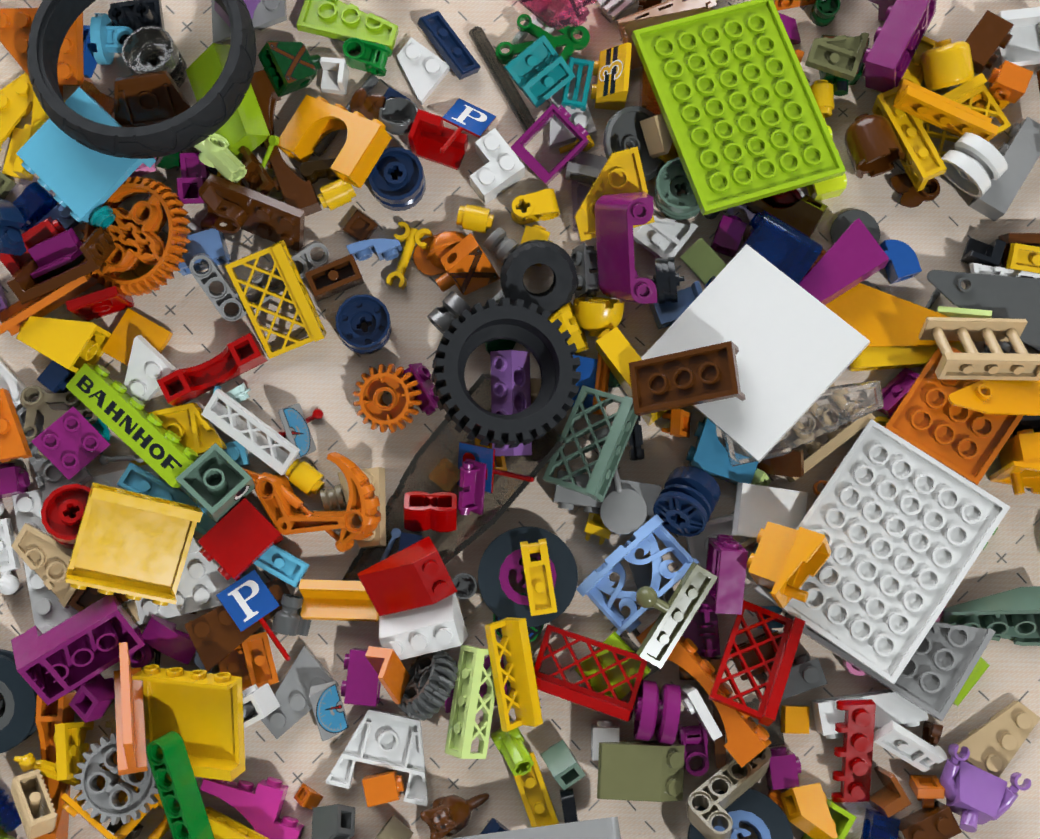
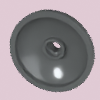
M629 106L617 111L606 125L603 139L605 155L608 160L611 153L627 149L626 145L628 149L637 146L645 181H648L658 175L665 162L658 157L652 158L649 155L640 121L656 115L646 108Z

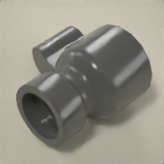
M291 594L282 595V609L274 615L271 627L273 632L288 636H308L312 620L302 619L297 613L298 609L302 606V597Z

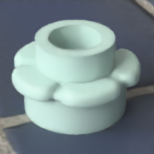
M242 383L226 394L240 403L250 397L247 392L251 389H248Z

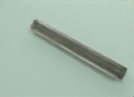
M475 26L469 31V36L522 129L526 132L535 120L503 64L499 63L495 50L483 29Z

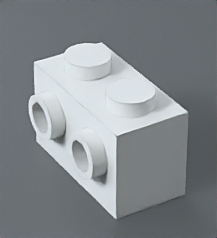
M268 683L259 688L254 684L242 691L244 728L265 718L280 707Z

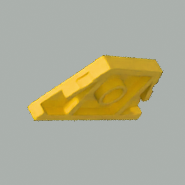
M196 403L148 412L160 418L163 422L162 426L167 431L171 430L176 433L181 439L179 442L185 448L189 447L194 450L198 455L204 454L215 443L223 450L227 449L226 444L210 421L201 415L203 411ZM136 460L131 461V463L137 466L148 465L145 461L137 463Z

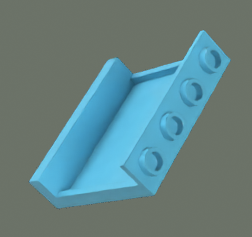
M80 87L65 101L69 108L89 120L108 126L122 127L93 97ZM50 118L16 153L23 160L21 165L32 175L36 173L40 177L37 180L38 183L46 190H52L55 193L53 198L66 208L68 206L72 210L69 214L80 224L86 222L91 225V212L96 207L102 206L142 163L150 168L157 161L155 158H120L91 150L60 130Z

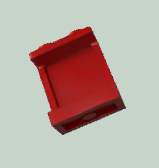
M49 216L21 234L26 252L21 256L0 253V261L13 276L26 261L32 259L28 252L30 247L66 230L58 219L53 220Z
M244 498L197 542L202 546L199 552L209 562L215 559L220 564L217 570L227 581L231 577L238 581L241 579L239 576L273 544L278 545L284 538Z

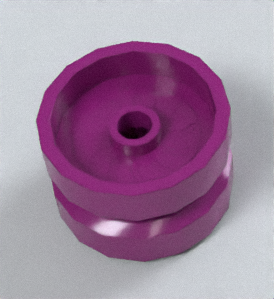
M642 680L634 708L635 739L649 741L655 730L658 742L674 744L681 709L680 685L665 683L659 694L656 682Z

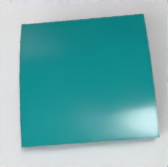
M545 35L540 36L504 66L514 82L536 108L576 77Z

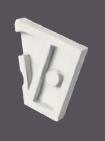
M412 37L396 56L421 105H423L451 70L445 61Z
M654 216V223L633 228V239L657 258L668 259V257H675L698 226L693 223L688 225L675 222L673 219H659Z
M690 684L681 688L683 693L681 702L685 709L691 715L695 714L713 741L723 736L697 688Z

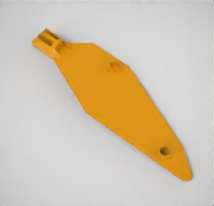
M859 283L825 305L870 340V344L867 347L938 346L935 340H920L918 336L927 317H949Z
M980 380L951 393L948 396V401L954 406L984 414L1040 416V380Z

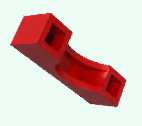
M248 333L227 344L226 348L214 358L197 366L178 369L157 380L168 404L179 406L268 360L258 340L251 333Z

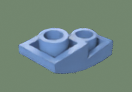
M385 238L363 240L346 245L349 254H353L354 259L358 261L369 259L375 252H377L380 261L384 259L389 261L397 258L403 250L399 240Z

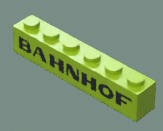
M84 363L65 387L172 488H180L175 478L195 462L199 455L191 448H185L179 442L181 439L176 433L171 430L167 431L162 426L163 422L160 418L143 409L145 405L139 399L130 397L126 393L128 389L119 381H113L108 376L110 372L100 364L95 366Z

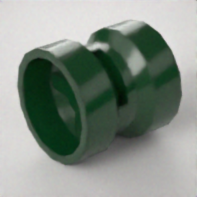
M816 0L810 12L812 22L821 27L829 25L840 9V0Z

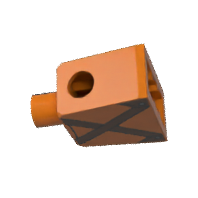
M470 233L441 258L440 261L447 272L436 278L435 281L442 292L456 285L462 295H467L499 280L500 277L472 233Z

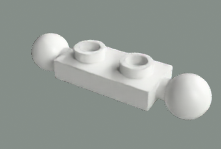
M0 501V593L11 595L19 588V580L16 576L12 575L11 571L20 569L18 554L11 547L15 540L11 518L1 519L4 513V505Z

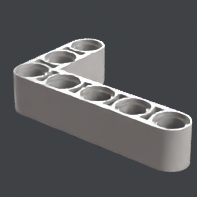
M313 241L291 255L293 261H300L303 264L302 271L299 272L301 278L305 277L306 272L321 267L328 261L329 251L323 243ZM314 247H321L324 251L323 257L319 260H314L310 257V251ZM205 253L194 255L189 264L190 272L220 315L227 321H236L245 316L247 312L237 291L233 290L212 258ZM198 259H204L208 262L209 269L206 272H199L195 269L194 262ZM276 268L274 273L280 275ZM262 273L251 280V283L265 288L269 275ZM220 281L224 285V290L219 294H215L209 288L210 283ZM282 281L277 287L269 286L268 290L279 294L285 289V285ZM259 291V299L255 301H249L259 305L263 292ZM266 294L263 303L273 298L274 296ZM229 302H233L238 305L239 310L236 314L230 315L225 312L224 306Z

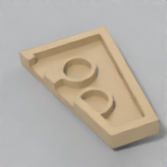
M1013 701L993 715L984 725L969 732L968 736L960 742H955L959 745L957 754L961 752L963 746L967 747L970 751V756L965 761L999 778L1034 729L1040 717L1021 702Z

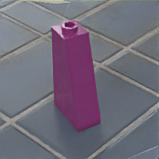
M858 218L798 285L822 304L826 305L886 267L889 257Z

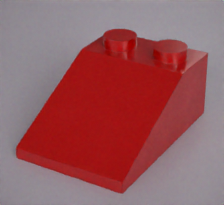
M429 536L357 573L379 616L432 605L457 592L440 554Z

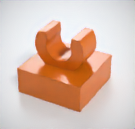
M671 409V414L666 413L662 415V418L671 420L670 427L662 428V432L679 438H690V412L682 409Z
M936 775L909 776V786L917 800L922 801V808H933L934 799H944L945 788L940 784Z

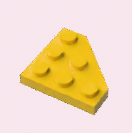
M637 146L611 153L575 214L580 241L596 238L594 208L598 198L607 194L648 193ZM654 216L646 224L654 223ZM633 225V228L639 227V226H642V225Z

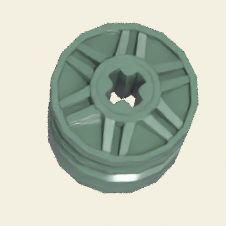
M677 157L667 161L658 173L655 186V202L658 209L666 217L674 220H687L696 216L700 212V208L680 158ZM685 190V194L677 195V191Z

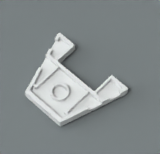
M369 708L326 779L325 784L349 789L356 761L409 773L403 801L427 807L428 791L421 720Z

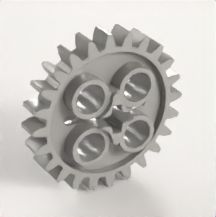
M116 733L110 735V740L106 736L101 737V746L97 743H92L90 747L93 753L83 752L82 755L87 761L77 763V766L82 769V773L74 775V778L81 780V784L74 787L75 790H82V794L77 797V801L84 799L87 801L82 809L84 811L92 808L91 818L101 814L100 823L107 822L111 817V825L118 824L120 818L122 823L126 824L130 822V817L134 820L141 818L140 811L143 813L151 811L148 803H158L157 798L154 796V794H159L148 758V771L144 772V777L141 781L137 780L135 773L122 775L121 779L125 782L118 783L119 776L116 775L118 767L113 761V755L117 751ZM148 738L146 739V746H147L148 743H149V739H148ZM104 763V765L106 766V768L109 769L110 771L104 770V769L101 767V764ZM99 775H102L106 781L103 789L97 786ZM131 785L137 786L140 789L139 793ZM121 790L125 791L128 796L125 805L121 804L118 799Z

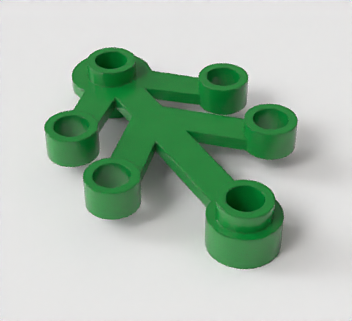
M550 9L542 12L541 23L545 27H553L563 35H551L533 24L531 17L527 14H522L517 19V28L520 31L527 32L537 39L545 35L554 49L565 46L559 56H562L566 63L575 50L584 49L590 41L589 31L581 25L568 26L557 19L555 12ZM545 16H551L553 19L546 21L544 18ZM528 21L529 24L523 26L520 24V22ZM579 34L582 38L575 39L573 36ZM534 41L514 45L509 42L499 43L495 50L497 61L506 65L515 58V55L520 54ZM504 48L510 50L508 53L501 52V50Z

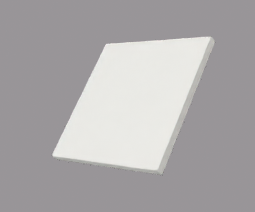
M746 244L641 359L645 360L732 341L738 346L739 352L736 355L740 389L745 394L746 400L741 401L737 397L693 406L760 463L870 344V340Z

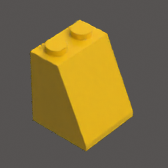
M30 316L20 326L16 339L68 370L77 373L84 363L96 366L104 353L101 350L112 333L93 322Z

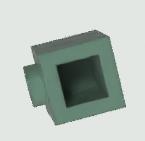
M563 739L550 746L548 750L541 754L552 776L563 790L586 776Z

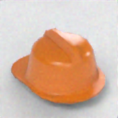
M445 231L422 240L421 242L427 243L429 247L428 249H421L418 245L415 247L413 253L415 266L423 274L430 276L446 273L447 271L440 261L441 258L466 236L456 231Z

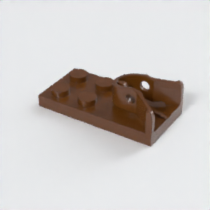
M210 174L199 188V196L208 207V213L200 223L202 229L213 228L229 234L237 233L242 229L275 243L284 240L287 248L298 251L303 247L305 211L214 174ZM220 223H226L227 225H226V226H220L219 224H220Z
M732 341L629 363L634 414L641 416L737 397L741 401L746 400L745 394L740 389L736 355L739 352L738 346Z

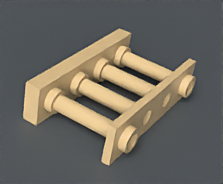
M926 318L918 337L920 340H935L940 349L942 357L935 370L938 379L1040 380V354H1029L1020 339L1028 323L1026 319ZM948 341H960L966 353H953ZM973 341H985L991 353H979ZM998 341L1010 342L1015 353H1003Z
M834 384L826 392L848 418L846 421L849 424L842 429L839 426L836 427L815 402L809 410L828 433L826 436L829 438L821 445L820 442L816 443L800 421H797L792 429L808 448L807 452L809 454L804 458V474L864 428L870 419H875L870 410L862 414L859 411L856 412ZM782 439L775 445L780 446L782 449H789ZM785 476L789 483L800 478Z

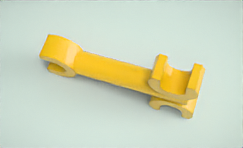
M401 221L398 222L400 228L405 229V233L403 235L394 234V238L399 240V242H405L396 270L387 276L386 283L392 286L393 281L400 278L398 287L404 290L407 285L404 275L415 244L421 249H428L429 246L427 243L421 242V238L423 236L432 237L433 234L429 229L422 228L418 230L410 228L406 222Z

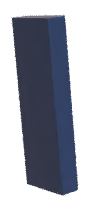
M439 11L419 18L417 24L459 80L478 73L481 68Z

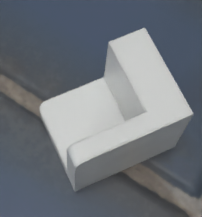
M321 57L320 64L323 69L322 93L346 95L349 70L345 59Z

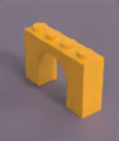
M306 94L280 135L277 147L287 157L304 163L309 160L319 142L327 134L336 130H347L346 142L330 169L342 181L361 189L392 137L385 130L386 126L377 119L371 121L357 111L351 113L340 104L336 103L334 106L320 96L314 98Z

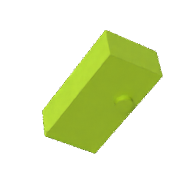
M212 43L186 69L197 102L206 95L219 78L227 61L230 45ZM251 83L234 114L215 132L227 139L229 142L228 149L241 161L243 154L240 153V149L242 146L249 148L252 152L270 137Z

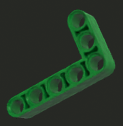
M171 731L148 743L146 755L173 838L171 839H215L182 737L179 733Z

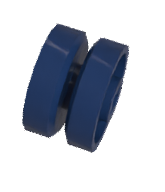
M389 147L385 149L368 176V181L376 200L383 207L393 211H405L416 206L426 190L425 175L419 158L410 150L402 147Z

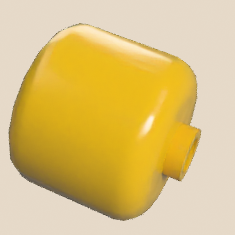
M951 38L935 42V48L928 49L921 55L924 81L928 90L955 86L968 82L974 77L971 50L969 44L965 41L952 43Z

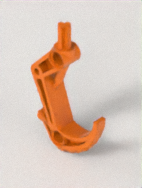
M337 452L329 453L327 459L335 463L346 477L349 487V500L346 511H309L304 506V502L294 494L285 475H280L279 473L270 474L268 472L259 474L242 468L252 477L259 500L276 529L282 535L326 531L336 540L335 546L337 550L345 552L354 546V540H363L374 535L373 531L381 521V513L377 510V507L380 506L378 496L374 494L375 488L373 484L369 482L366 474L353 461ZM341 529L340 537L332 530Z

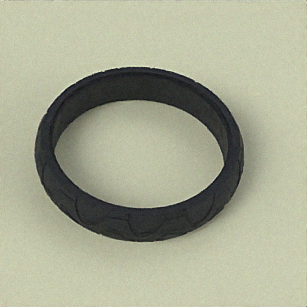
M43 0L31 25L27 48V67L33 90L51 121L60 130L76 140V142L91 150L114 157L130 159L164 157L184 151L201 143L209 135H213L234 114L245 96L244 94L249 89L254 74L257 50L255 30L249 10L243 0H214L229 17L231 43L227 61L219 78L203 98L183 113L148 126L115 127L89 120L77 114L65 104L59 89L57 65L61 45L68 30L77 17L96 0Z

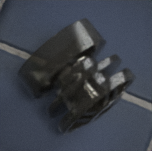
M154 26L142 27L132 32L125 40L122 47V58L133 75L167 70L178 88L185 82L187 64L167 31Z

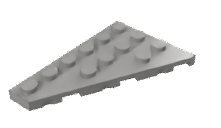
M935 622L895 684L889 683L808 626L804 625L802 633L937 720L943 721L996 631L991 628L985 629Z

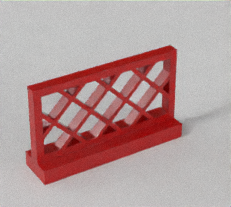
M743 600L742 615H736L708 699L756 718L760 724L770 726L776 719L806 621L797 617L792 620ZM745 609L754 612L759 622L747 626L743 618ZM776 621L783 624L782 633L773 637L767 623ZM762 626L768 639L756 643L750 630ZM745 632L752 646L739 650L735 638L737 635ZM771 643L775 656L765 661L759 647ZM754 650L760 663L748 668L742 654ZM737 656L743 671L731 675L727 661ZM770 663H772L771 669L768 667ZM763 667L768 678L765 683L757 685L751 671ZM725 672L727 677L722 679L723 673ZM746 674L752 688L740 693L734 678ZM727 681L730 682L735 693L734 696L729 698L717 694L719 685ZM755 692L760 702L758 710L747 707L743 696Z
M547 624L534 666L537 689L613 717L630 721L648 661L639 657L636 653ZM552 632L561 634L566 643L565 646L553 651L549 643ZM567 637H570V638H573V639H576V640H574L573 642L570 643ZM582 641L587 644L591 654L578 660L572 645ZM592 645L600 647V649L594 651ZM548 648L550 654L545 656L546 650ZM568 648L575 662L562 668L555 654ZM604 650L611 651L616 662L603 669L596 654ZM617 654H620V655H623V656H626V657L620 660ZM552 656L558 671L550 675L540 672L543 660ZM593 656L600 671L587 677L580 663ZM630 658L641 661L638 673L628 677L622 662ZM577 665L583 679L574 684L568 681L564 671ZM618 665L625 680L612 686L605 671ZM560 673L562 679L557 678V677H554V676H556L557 674ZM599 674H602L609 687L601 692L594 691L589 682V679ZM636 677V681L633 687L630 680ZM585 682L588 688L580 686V684ZM627 682L632 691L629 702L618 699L614 688ZM611 691L613 697L606 695L604 693Z

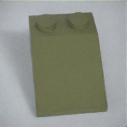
M657 740L599 742L597 798L650 802L683 801L685 745L675 742L674 744L660 743Z

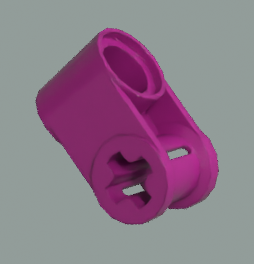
M701 723L696 726L685 727L679 724L677 731L679 744L685 745L684 768L693 776H702L709 769L707 731ZM693 756H700L702 760L701 766L695 770L691 769L689 766L690 759Z

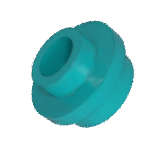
M98 206L90 214V224L93 227L101 226L103 229H106L115 220L113 209L110 206Z

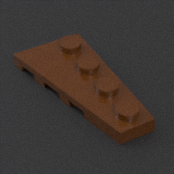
M279 578L265 584L280 605L263 617L266 622L277 611L282 609V595L291 594L286 583ZM223 605L184 624L207 673L262 626L257 621L241 632Z

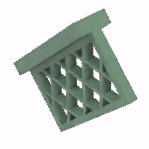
M582 385L543 480L589 496L603 503L638 418L634 414L633 398L628 396L620 397ZM587 394L595 396L598 403L585 409L583 403ZM613 402L619 403L618 411L608 416L604 407ZM601 409L604 419L591 424L588 415ZM585 417L588 427L576 433L574 430L575 422ZM607 424L609 427L608 435L598 440L594 430ZM591 432L595 442L582 448L578 438ZM575 441L578 451L566 456L564 453L565 445ZM597 448L599 451L598 459L588 464L585 453ZM581 456L585 466L572 472L568 462ZM564 464L568 475L560 479L552 477L555 469ZM587 472L589 481L586 488L578 486L575 477Z

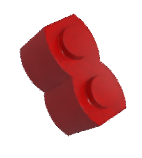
M422 491L405 493L403 507L405 529L410 531H426L431 529L438 532H451L457 529L456 494L450 492L430 494Z

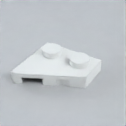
M142 335L136 336L133 340L124 386L128 389L126 392L131 397H136L146 405L160 389L157 380L174 372L176 368Z

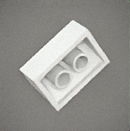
M456 593L432 605L379 616V640L382 648L393 649L400 660L461 646L468 637Z

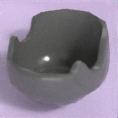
M400 97L389 98L386 100L384 108H380L378 119L386 126L385 130L389 133L405 135L410 132L418 108L409 99Z

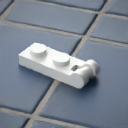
M893 720L874 732V742L922 772L929 771L933 768V764H940L947 759L945 751L940 746L934 747Z

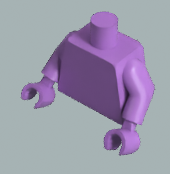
M953 743L948 747L951 759H947L939 782L945 788L946 805L950 807L952 812L961 816L959 827L966 832L974 833L977 831L978 824L983 825L991 820H997L1017 799L1019 789L1025 791L1030 788L1031 780L1026 778L1021 785H1018L1017 781L1022 774L1015 772L1010 776L1011 786L1007 787V781L965 762L970 756L969 749L963 746L961 752L957 755L959 745Z

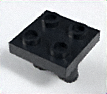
M131 0L110 4L108 16L112 20V26L129 27L137 36L138 46L134 51L167 47L161 0ZM129 34L122 35L119 43L122 45L129 44L132 36Z

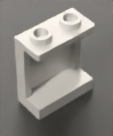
M1040 7L1000 11L997 15L1014 25L1010 32L1013 35L1011 41L1005 49L1000 47L996 53L999 56L997 59L998 67L1006 60L1033 71V74L1037 76V71L1040 70Z

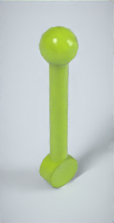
M271 135L268 139L269 146L261 163L264 169L274 146L279 144V137L276 135Z

